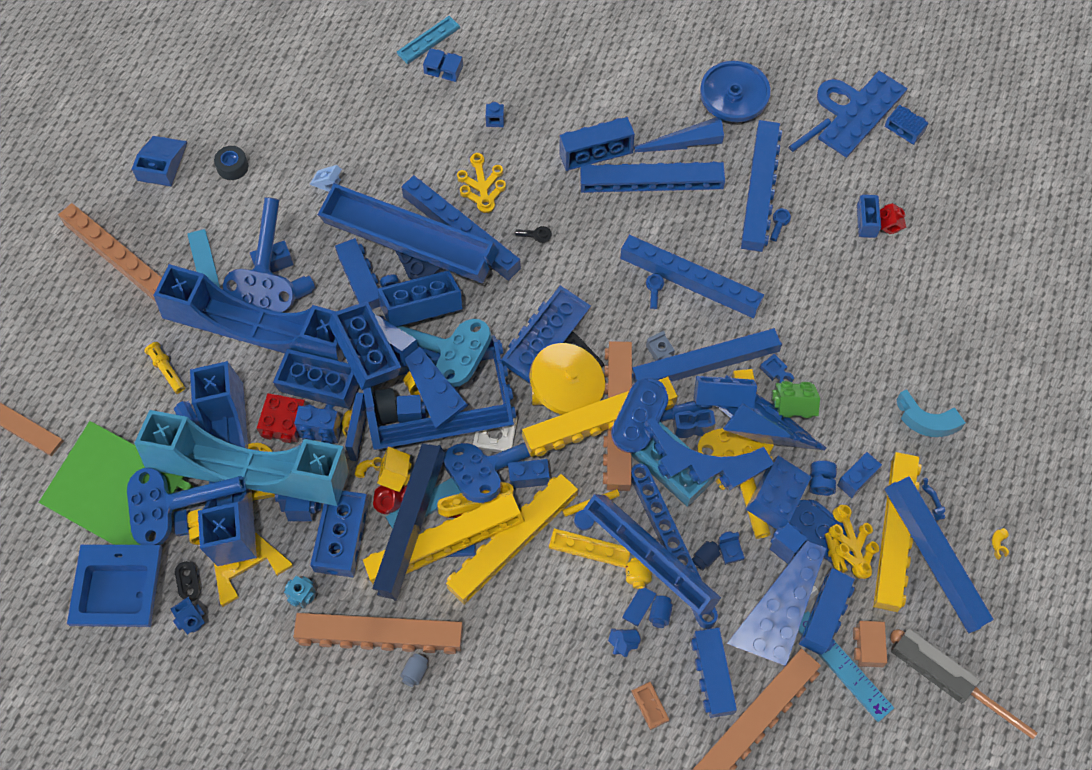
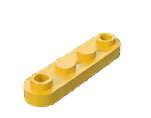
M501 482V490L498 496L484 503L469 501L462 493L440 499L437 503V510L441 516L451 517L475 510L482 504L498 500L503 495L512 493L514 496V488L510 483ZM483 490L481 493L486 494V493H489L490 491H489V490Z

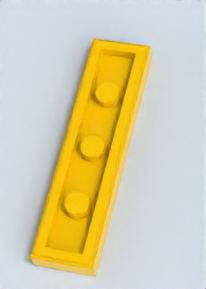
M555 528L553 529L549 549L625 568L630 557V552L622 545Z

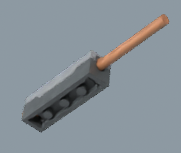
M908 628L906 632L896 629L891 633V642L894 644L897 641L891 653L959 703H964L972 695L1030 738L1034 739L1038 732L979 691L976 686L980 680L976 678L974 672L961 667L955 658L943 654L937 645L928 643L919 632Z

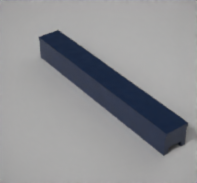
M421 444L372 587L373 590L378 591L377 596L393 599L394 601L398 599L445 457L441 445Z

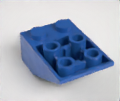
M152 136L138 152L132 166V171L137 181L171 187L187 141Z

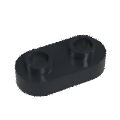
M184 561L179 563L175 568L178 594L182 600L189 597L193 602L200 595L197 570L191 562ZM186 570L190 571L188 576H183ZM189 589H193L191 595H187Z

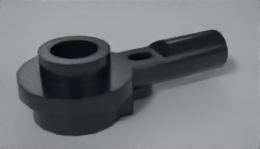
M540 226L535 230L516 229L515 236L531 237L535 241L546 243L551 239L552 233L548 227Z

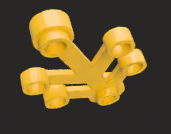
M474 153L470 157V163L475 167L478 182L468 177L465 170L458 171L457 180L467 184L460 187V195L477 203V208L480 212L489 213L495 207L494 200L506 189L504 180H497L495 182L498 177L503 175V168L501 165L493 166L491 175L485 181L482 168L485 163L484 156L480 153ZM495 182V189L488 195L487 190ZM469 186L479 191L480 196L472 193Z
M839 505L833 510V516L838 522H843L847 537L843 534V529L840 525L835 524L829 528L830 535L841 542V544L836 546L835 551L838 556L843 557L853 565L852 571L857 578L867 579L872 575L870 565L872 557L879 552L880 548L876 542L872 541L865 546L866 552L864 556H862L861 549L866 537L873 532V528L869 523L862 524L859 527V534L856 538L850 521L852 514L850 507Z

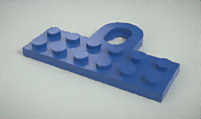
M880 70L860 92L841 80L832 79L823 82L818 88V102L837 117L819 135L818 139L847 158L907 92L908 88ZM833 92L843 94L849 98L850 103L839 105L831 100L829 95Z

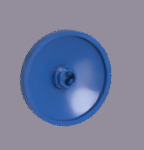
M725 61L713 66L705 73L701 81L700 97L705 108L717 118L730 122H743L757 117L764 111L770 98V84L764 73L757 67L742 61Z

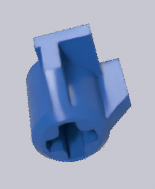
M614 628L611 629L608 641L614 646L613 654H621L623 657H627L630 650L638 648L641 638L635 629L616 630Z

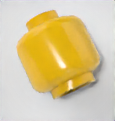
M636 557L626 564V582L633 585V588L643 589L645 585L652 581V572Z

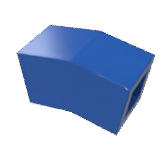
M187 510L174 512L176 536L189 535L188 531L190 528L187 522Z

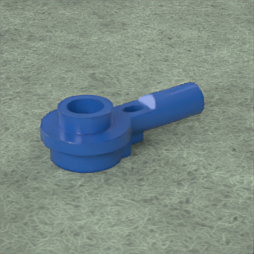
M780 208L774 212L773 221L775 226L770 240L777 242L782 226L789 224L791 215L787 209Z
M652 274L646 280V287L651 291L650 309H657L658 291L664 286V279L659 274Z

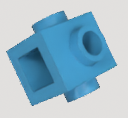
M296 575L285 586L284 593L288 598L287 602L295 607L299 605L305 609L315 598L316 591L313 587V582L304 576L301 579Z

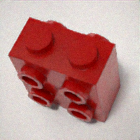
M267 393L257 425L260 436L268 440L275 438L285 443H291V441L298 443L299 434L294 422L298 407L307 405L305 400Z

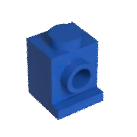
M497 102L486 104V127H504V104ZM490 118H500V121H490Z

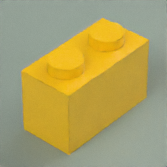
M388 446L380 463L377 484L400 492L402 486H406L410 478V474H408L412 465L409 463L410 454Z

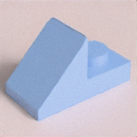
M338 165L318 170L310 185L329 192L334 183L339 184L341 180L339 174L342 169Z

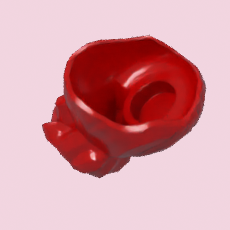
M382 485L376 488L373 496L374 509L381 514H391L399 509L407 485H403L400 492Z

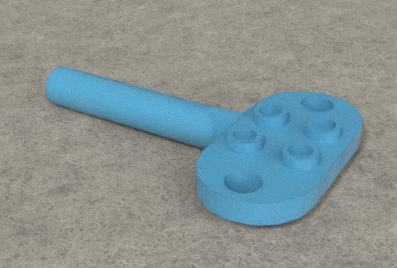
M480 319L464 321L455 329L453 335L447 339L404 326L397 327L417 340L418 347L441 354L436 367L445 378L451 373L455 374L452 379H447L453 387L461 386L469 381L492 339L490 328L486 322ZM475 327H481L479 331L473 332Z

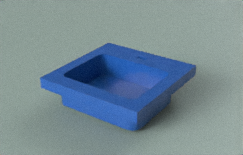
M80 544L67 625L151 627L163 547L161 545Z

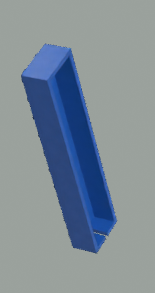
M335 183L317 214L325 224L482 284L490 270L488 265L492 266L498 253L494 242Z

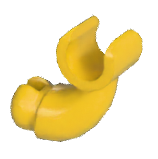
M353 409L347 410L342 418V431L346 438V431L349 429Z
M375 457L373 460L360 462L355 468V476L364 478L365 472L370 467L379 471L380 466H375V464L381 462L382 459Z
M1005 528L996 530L992 536V546L995 550L994 556L998 560L1001 559L999 551H1002L1005 557L1009 554V550L1005 546H1001V542L1009 536Z

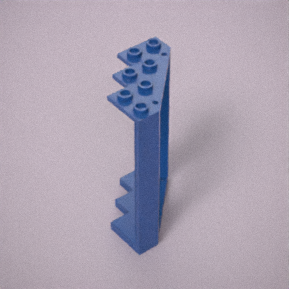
M492 335L491 342L481 361L494 359L503 404L459 412L438 430H436L431 418L379 427L373 386L363 389L373 450L514 425L513 419L516 418L515 407H511L510 404L513 394L510 384H506L505 377H508L507 366L503 365L500 355L503 354V347L500 340H497L495 335ZM421 348L436 366L441 354ZM401 366L398 376L410 372L408 366Z

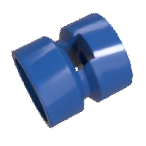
M830 461L813 462L810 472L812 476L810 492L825 496L835 494L836 480L834 478L837 476V465Z

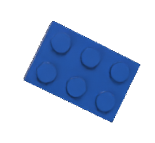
M779 455L773 460L774 465L765 470L746 507L747 511L775 529H778L780 526L784 527L790 522L812 477Z

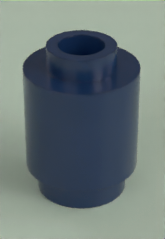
M705 541L693 554L692 561L694 565L698 566L701 571L705 568L708 569L721 555L719 551L721 548L714 541Z

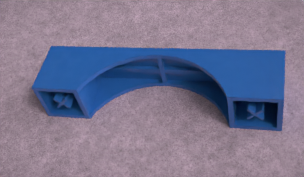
M171 264L168 265L153 295L162 318L281 353H285L287 349L340 362H343L345 357L328 324L331 314L336 312L315 305L297 313H282L262 309L228 294L203 273Z
M225 361L190 369L192 405L201 429L227 443L248 449L244 386L230 363ZM246 489L241 493L207 501L205 507L198 511L200 549L216 566L257 558L252 489Z

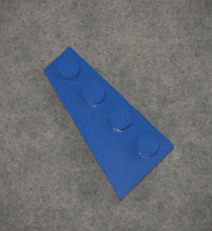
M420 347L405 358L436 430H438L468 405Z

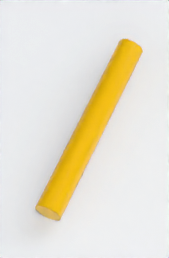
M617 489L602 494L606 495L610 500L620 496ZM590 499L563 509L564 517L583 510Z

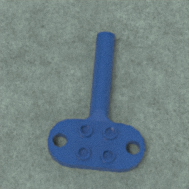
M264 197L255 267L252 270L235 269L229 272L224 279L223 290L253 306L275 312H284L294 303L295 289L287 278L275 275L270 271L280 199ZM231 280L237 284L235 290H232L229 286ZM283 291L289 294L288 301L282 299L281 294Z
M525 442L492 456L484 455L475 445L460 443L450 447L445 452L443 461L446 471L462 495L469 501L484 503L493 500L500 493L501 480L496 471L507 467L508 463L530 457ZM458 452L463 453L462 455H455ZM483 490H489V491H490L489 493H486V494L481 493Z
M143 468L136 471L127 484V498L133 538L141 545L163 544L171 533V514L173 510L244 492L246 484L243 477L238 476L170 494L166 478L161 472L152 468ZM149 474V481L144 484L143 477ZM155 531L156 538L154 541L150 542L149 536L152 532Z

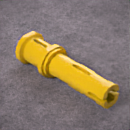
M153 342L149 344L144 352L151 357L153 366L160 369L176 394L184 391L186 388L170 365L168 355L164 354L161 350L160 343Z

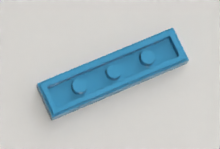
M448 16L399 49L397 55L409 64L459 30L460 25Z

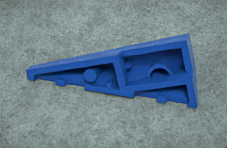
M715 117L634 146V153L680 150L694 145L723 144L722 120Z

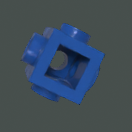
M189 597L170 608L176 618L173 620L179 631L183 629L187 635L199 630L205 623L202 618L205 613L199 604L194 606Z

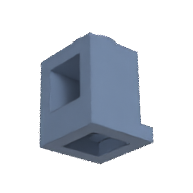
M664 331L647 339L646 347L655 361L674 356L675 350L665 336Z

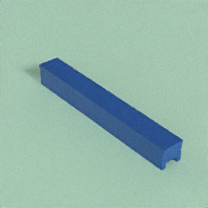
M773 328L632 367V378L634 383L645 378L660 380L669 377L670 382L780 352L782 342H780L776 330Z
M910 476L886 487L884 490L968 634L981 629L982 626L993 621L994 619Z

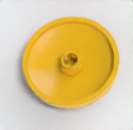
M568 343L552 344L541 350L531 364L529 378L532 390L538 400L555 413L563 415L599 402L604 394L605 377L602 368L597 360L581 347Z

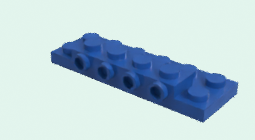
M560 285L547 302H542L538 308V314L534 313L528 321L529 325L522 327L518 333L519 338H514L508 346L510 349L501 359L502 364L530 383L529 373L531 364L538 353L552 344L564 343L589 311L591 305Z

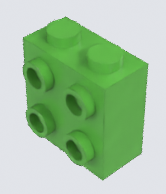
M790 381L776 383L775 390H772L771 398L774 401V408H777L779 415L783 417L797 415L804 418L819 416L820 396L814 384L810 382L793 384Z

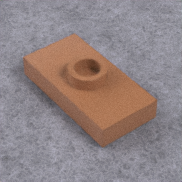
M651 682L631 691L650 730L669 722V718Z

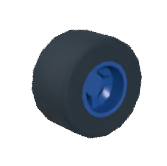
M226 146L215 154V167L223 179L237 180L247 173L249 165L245 152L241 148Z
M394 389L376 390L374 396L379 423L398 422Z

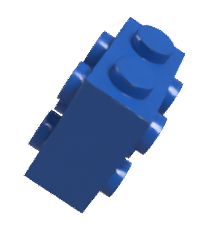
M312 405L298 407L294 424L302 440L308 439L338 444L342 423L337 411L332 408L319 409Z

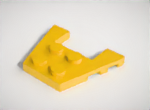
M255 532L257 558L222 566H216L214 563L221 606L224 607L239 598L230 582L234 577L266 559L270 562L277 576L292 568V563Z

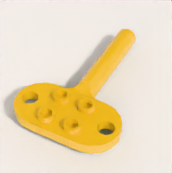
M721 428L705 433L699 440L697 452L704 454L702 449L710 448L713 451L712 456L727 457L751 453L764 447L771 453L774 444L761 443ZM754 477L740 485L746 507L756 489ZM747 511L755 538L761 539L770 536L768 523Z

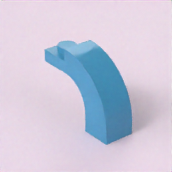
M907 389L900 392L896 399L898 408L901 411H905L901 417L902 421L919 434L929 437H945L960 431L966 423L955 407L941 414L925 412L917 405Z

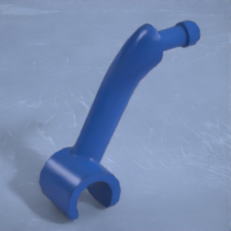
M924 478L922 489L932 497L936 508L932 510L935 520L945 519V507H942L935 490L928 485V478Z

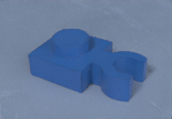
M775 354L760 365V369L772 381L776 378L779 380V383L784 381L783 379H788L790 382L794 380V376L791 373L785 372L787 366Z

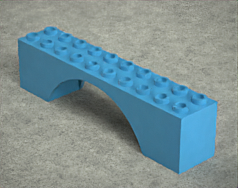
M149 410L134 442L145 468L210 482L242 476L246 489L334 506L338 505L349 473L344 447L340 445L304 439L298 446L285 451L265 452L251 450L227 443L212 436L198 427L188 417Z

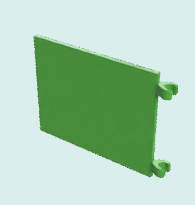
M89 421L38 503L113 545H141L136 542L131 532L127 498V484L131 476L136 471L145 468L136 446ZM161 472L166 478L170 494L175 493L178 487L183 490L194 488V486L183 480L184 476ZM149 474L144 475V484L149 481Z

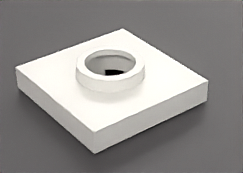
M518 416L513 419L514 425L498 427L503 433L502 438L499 440L498 438H489L488 433L491 429L476 431L473 445L477 446L480 450L502 452L513 447Z

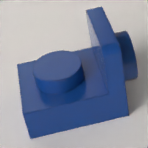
M725 532L718 539L717 543L721 548L720 552L725 565L745 559L739 542V532Z

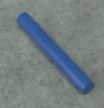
M825 119L788 148L794 152L828 127L831 123L830 119Z

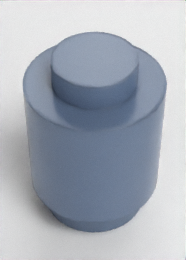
M413 654L412 657H409L400 674L403 679L402 682L410 687L419 685L428 668V660L419 654Z

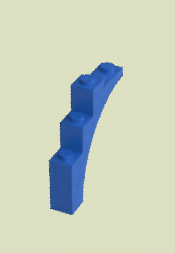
M654 417L648 419L644 424L647 436L649 438L652 437L656 443L654 447L657 453L663 455V458L658 462V469L663 477L666 476L668 480L689 468L691 479L694 482L697 481L699 485L720 474V481L723 486L732 490L774 465L764 447L738 456L717 457L688 449L675 441L662 429Z

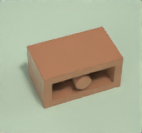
M859 621L856 627L853 628V639L857 640V648H854V660H858V667L883 668L887 664L885 622Z

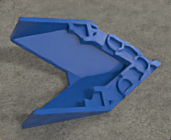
M756 394L754 408H750L743 403L739 408H719L731 418L723 428L725 431L766 444L824 451L827 448L822 443L816 441L811 434L790 417L783 418L782 415H779L777 408H774L771 402Z

